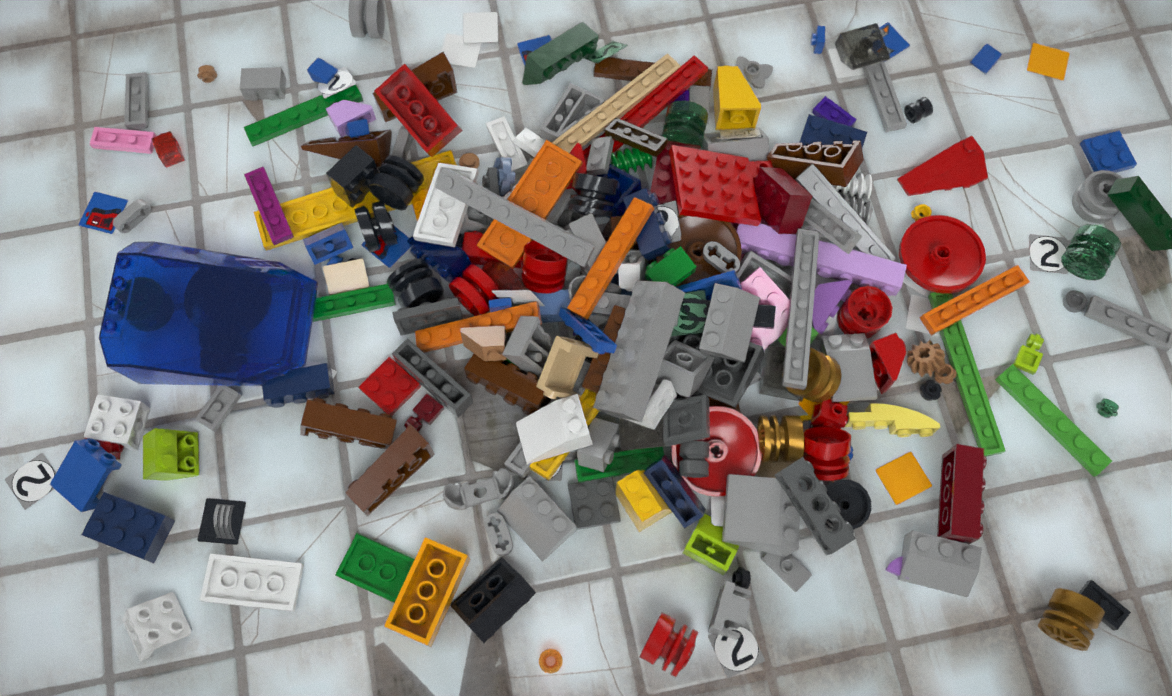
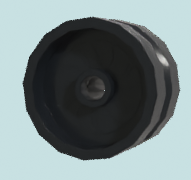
M383 200L372 203L375 217H371L366 206L354 209L369 253L380 250L381 244L378 236H382L387 247L398 244L391 215L389 212L387 213Z
M840 479L826 485L827 495L831 501H835L841 510L840 515L844 521L849 522L853 530L861 527L868 520L872 510L871 499L867 490L861 484L852 480ZM815 500L814 508L819 511L820 503ZM827 519L825 522L826 528L833 531V523Z

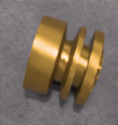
M766 415L759 416L756 430L759 434V449L762 453V463H768L770 458L773 463H777L780 452L785 462H796L803 457L804 431L799 415H783L780 425L775 415H771L769 420Z
M1057 588L1054 590L1048 603L1052 610L1044 611V618L1040 619L1038 627L1047 636L1065 646L1080 651H1087L1091 644L1089 640H1092L1095 635L1091 629L1098 628L1105 612L1097 603L1068 589Z

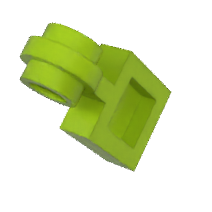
M1037 333L1035 335L1030 334L1025 343L1026 346L1022 345L1019 348L1013 363L1016 368L1032 375L1036 373L1043 353L1036 351L1041 348L1044 342L1041 335Z

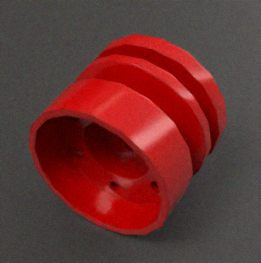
M535 240L527 242L523 252L521 283L525 288L537 293L549 294L562 290L565 286L568 258Z
M859 287L842 303L837 312L839 328L844 334L865 333L866 339L871 338L888 323L892 316L893 307L889 297L877 287Z
M824 426L811 427L804 431L805 452L803 453V458L811 463L814 468V475L818 480L834 481L846 478L849 475L850 458L848 454L851 452L852 437L847 431Z
M662 612L639 657L652 665L656 663L659 657L664 658L661 670L666 671L671 662L674 666L670 675L677 677L678 673L687 665L695 649L698 631L692 629L688 638L684 637L688 626L684 624L678 632L673 631L676 619Z

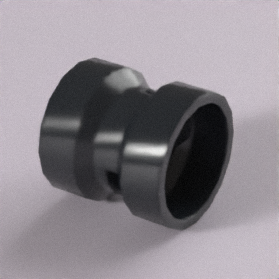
M922 97L916 103L906 105L904 113L908 121L914 124L920 121L922 117L926 118L932 115L933 106L928 98Z

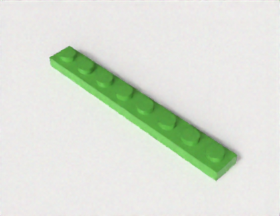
M934 292L928 296L932 309L954 298L952 293ZM960 320L941 330L940 334L950 365L957 373L955 380L977 446L984 448V456L986 457L1002 454L1006 450L962 321Z

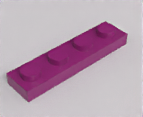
M264 166L245 173L244 176L272 243L277 245L294 238Z

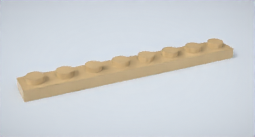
M667 53L552 143L570 153L577 142L583 147L604 131L615 118L622 117L679 69L681 65Z

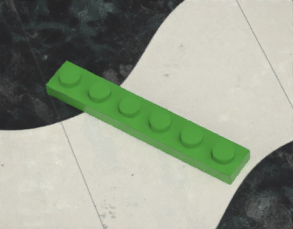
M1013 364L995 379L1093 477L1097 476L1112 462L1093 441Z

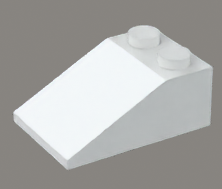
M578 394L555 400L516 422L527 464L593 445Z

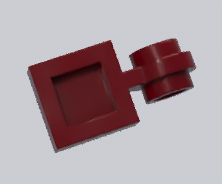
M426 394L412 409L418 417L414 418L411 416L408 418L404 427L407 428L411 424L419 432L423 426L421 422L424 420L427 424L431 425L444 410V407Z

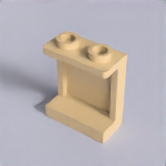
M556 336L536 387L543 390V394L552 399H556L557 396L562 399L578 394L573 391L586 356L597 358L599 353L592 351V347L583 341Z

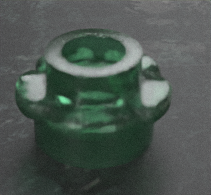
M1104 398L1101 402L1097 403V412L1101 416L1110 418L1118 415L1119 406L1112 400Z

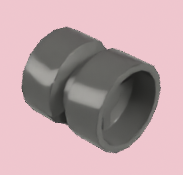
M690 441L680 444V456L683 458L679 462L680 476L691 478L709 476V463L706 461V458L709 457V443Z

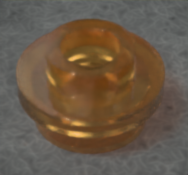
M555 649L543 651L539 657L540 668L548 674H553L560 670L563 662L561 654ZM548 657H553L555 659V664L553 666H548L546 664V660Z

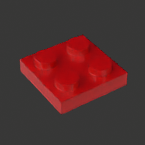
M388 357L358 388L385 414L392 416L421 388V385L392 358Z

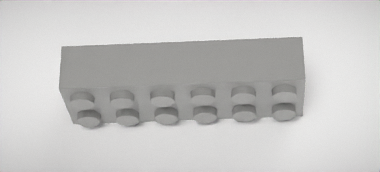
M636 281L621 328L618 331L615 353H611L593 408L614 417L642 422L685 292L667 282Z

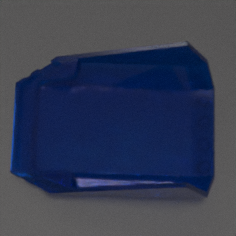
M154 241L133 242L117 253L98 337L108 368L138 384L262 386L270 379L277 376L282 377L291 370H297L306 366L318 282L278 261Z

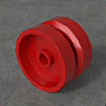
M471 264L462 272L463 278L456 277L448 286L455 298H458L461 305L473 316L487 314L489 312V301L499 299L492 291H500V289L482 269Z

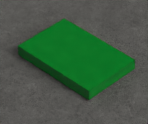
M356 533L335 576L395 603L415 559Z

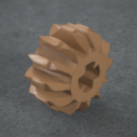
M920 340L918 346L912 344V350L907 351L908 366L914 374L919 373L921 377L926 373L932 377V372L940 373V367L945 366L944 351L938 343L933 344L931 340L926 344Z

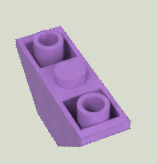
M850 280L819 284L815 289L812 327L821 335L829 325L826 320L829 316L834 318L840 307L837 305L840 300L845 302L852 292L849 290L852 284Z

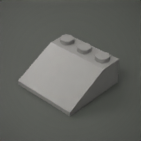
M727 475L722 541L783 557L798 551L800 514L778 480L768 477Z

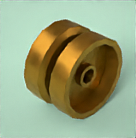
M810 347L807 386L805 390L791 387L786 388L791 393L812 402L828 400L836 393L841 384L842 373L840 365L834 358Z

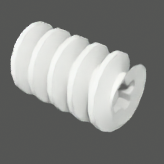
M859 173L857 176L856 174L853 176L847 187L832 186L837 192L841 190L842 196L849 191L850 198L855 193H858V199H861L863 194H866V201H868L872 191V176L867 174L864 178L863 173Z

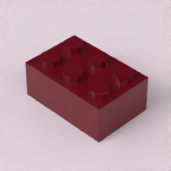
M760 167L754 186L760 217L778 234H796L798 228L802 229L813 195L782 168Z

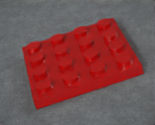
M676 145L671 146L669 154L679 215L752 226L760 224L761 217L748 158Z

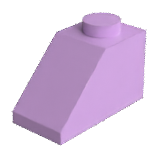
M342 100L326 108L328 116L340 137L346 135L345 129L348 122L366 119L370 123L376 120L371 105Z

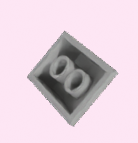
M865 333L821 336L819 352L834 358L840 365L842 373L841 384L836 393L831 397L832 402L876 400L877 392L871 352Z

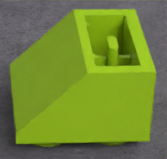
M154 428L143 435V479L167 481L199 476L198 432Z
M704 513V516L700 518L683 554L724 576L738 551L739 545L722 541L723 526H714L711 523V516Z

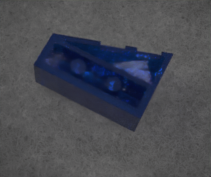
M413 236L407 240L411 248L410 253L416 259L426 260L428 267L438 273L449 284L456 277L463 278L462 272L472 264L466 252L456 245L451 247L417 241Z

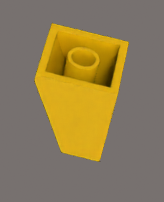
M717 66L713 86L715 130L756 128L761 104L738 66Z
M636 470L618 481L615 492L638 532L672 513L671 509L643 473L645 470Z

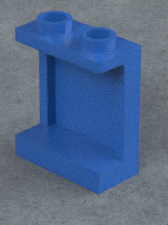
M90 438L74 441L49 485L80 512L93 510L99 502L96 496L111 471L119 470L122 464L116 460L114 455L104 450L98 441Z

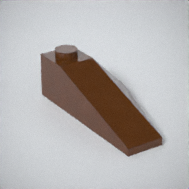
M370 131L369 134L358 136L357 138H350L347 135L340 137L338 140H336V137L310 140L301 145V148L305 151L341 159L357 145L373 158L376 167H379L390 153L392 131Z

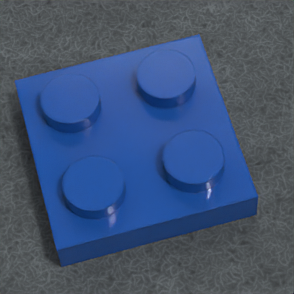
M1120 130L1085 139L1080 143L1094 172L1106 170L1117 173L1132 169L1137 165Z

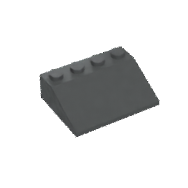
M703 333L672 336L668 346L676 340L699 350ZM750 342L745 363L713 356L714 360L700 388L696 392L702 395L706 394L707 397L736 408L765 355L763 347Z

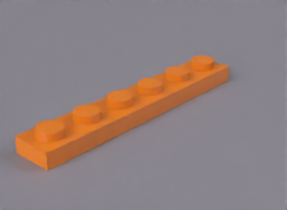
M635 197L633 198L568 305L567 309L588 320L652 214L654 207L651 204Z
M1016 265L926 312L919 318L932 336L1026 286L1030 281L1020 267Z
M535 301L415 331L416 346L425 353L462 344L461 328L505 326L506 333L512 332L520 316L539 317L541 321L539 303Z

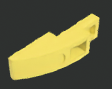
M870 403L865 412H849L847 414L848 422L845 426L852 427L853 430H861L874 426V429H886L889 426L890 435L897 434V437H909L911 434L929 437L940 428V423L908 408Z

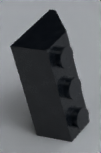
M500 557L450 606L477 637L485 643L524 604L528 603L536 592L521 574L505 559Z

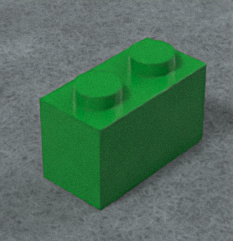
M680 246L676 250L672 248L666 252L664 259L660 262H652L646 268L645 278L647 281L667 282L676 287L695 273L697 266Z

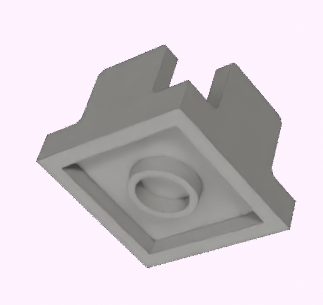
M725 581L720 587L708 632L734 640L739 639L741 633L726 629L724 625L738 629L740 624H745L750 601L734 595L748 599L752 591L735 586V583Z

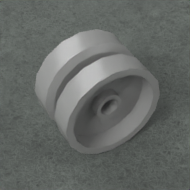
M349 0L348 14L352 36L364 38L368 33L371 38H382L385 28L384 1Z
M1100 170L1093 172L1074 192L1072 205L1075 212L1082 219L1090 223L1101 224L1111 220L1119 212V209L1107 194L1116 179H1121L1122 177L1112 171Z

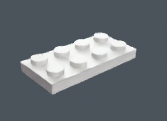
M438 163L413 238L417 241L455 247L469 205L435 187L443 168H448L474 183L477 182L479 171L476 168Z
M210 554L200 601L295 612L304 565L302 563Z

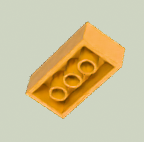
M425 537L384 627L432 647L471 560L469 556Z

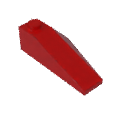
M970 136L902 175L897 181L908 196L927 194L943 189L949 191L957 187L970 188L988 178L984 151L974 137Z

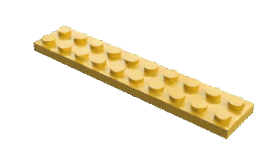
M451 150L436 154L433 157L430 156L411 162L424 176V181L419 186L418 191L413 193V197L422 189L429 190L438 163L456 165ZM331 187L280 203L294 238L277 245L272 243L259 210L254 212L263 247L267 251L308 238L340 223L346 226L358 222L354 209L366 206L371 217H374L372 203L379 200L369 192L361 203L356 204L352 208L338 197ZM385 205L387 212L396 210Z

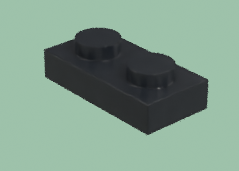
M1093 580L1087 581L1079 591V594L1094 601L1104 610L1105 614L1101 621L1113 631L1118 630L1131 613Z

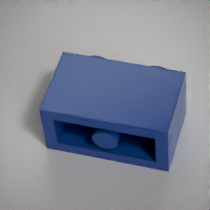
M342 223L303 239L314 265L354 248Z

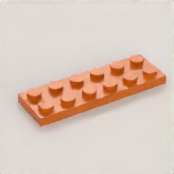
M546 140L507 200L546 220L574 178V173H577L583 164L582 161ZM494 219L477 246L514 269L523 255L524 246L533 239Z

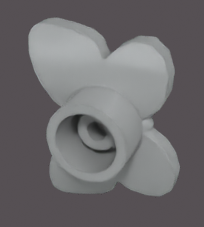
M741 56L736 61V66H738L746 81H750L757 89L764 88L765 79L769 78L773 71L771 65H760L756 61H749Z

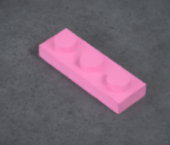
M94 127L90 146L93 149L152 154L157 136L154 132Z

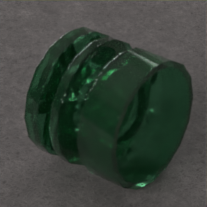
M691 101L671 103L667 108L661 136L667 138L668 141L699 145L701 149L709 115L707 110Z
M1093 224L1080 226L1063 253L1061 263L1067 271L1085 280L1102 279L1106 275L1108 268H1110L1112 260L1115 259L1121 247V242L1118 236L1105 227Z

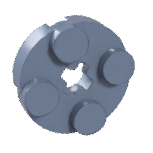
M497 157L493 168H497L499 196L504 197L510 191L511 184L515 183L516 175L514 171H511L512 159L510 157Z

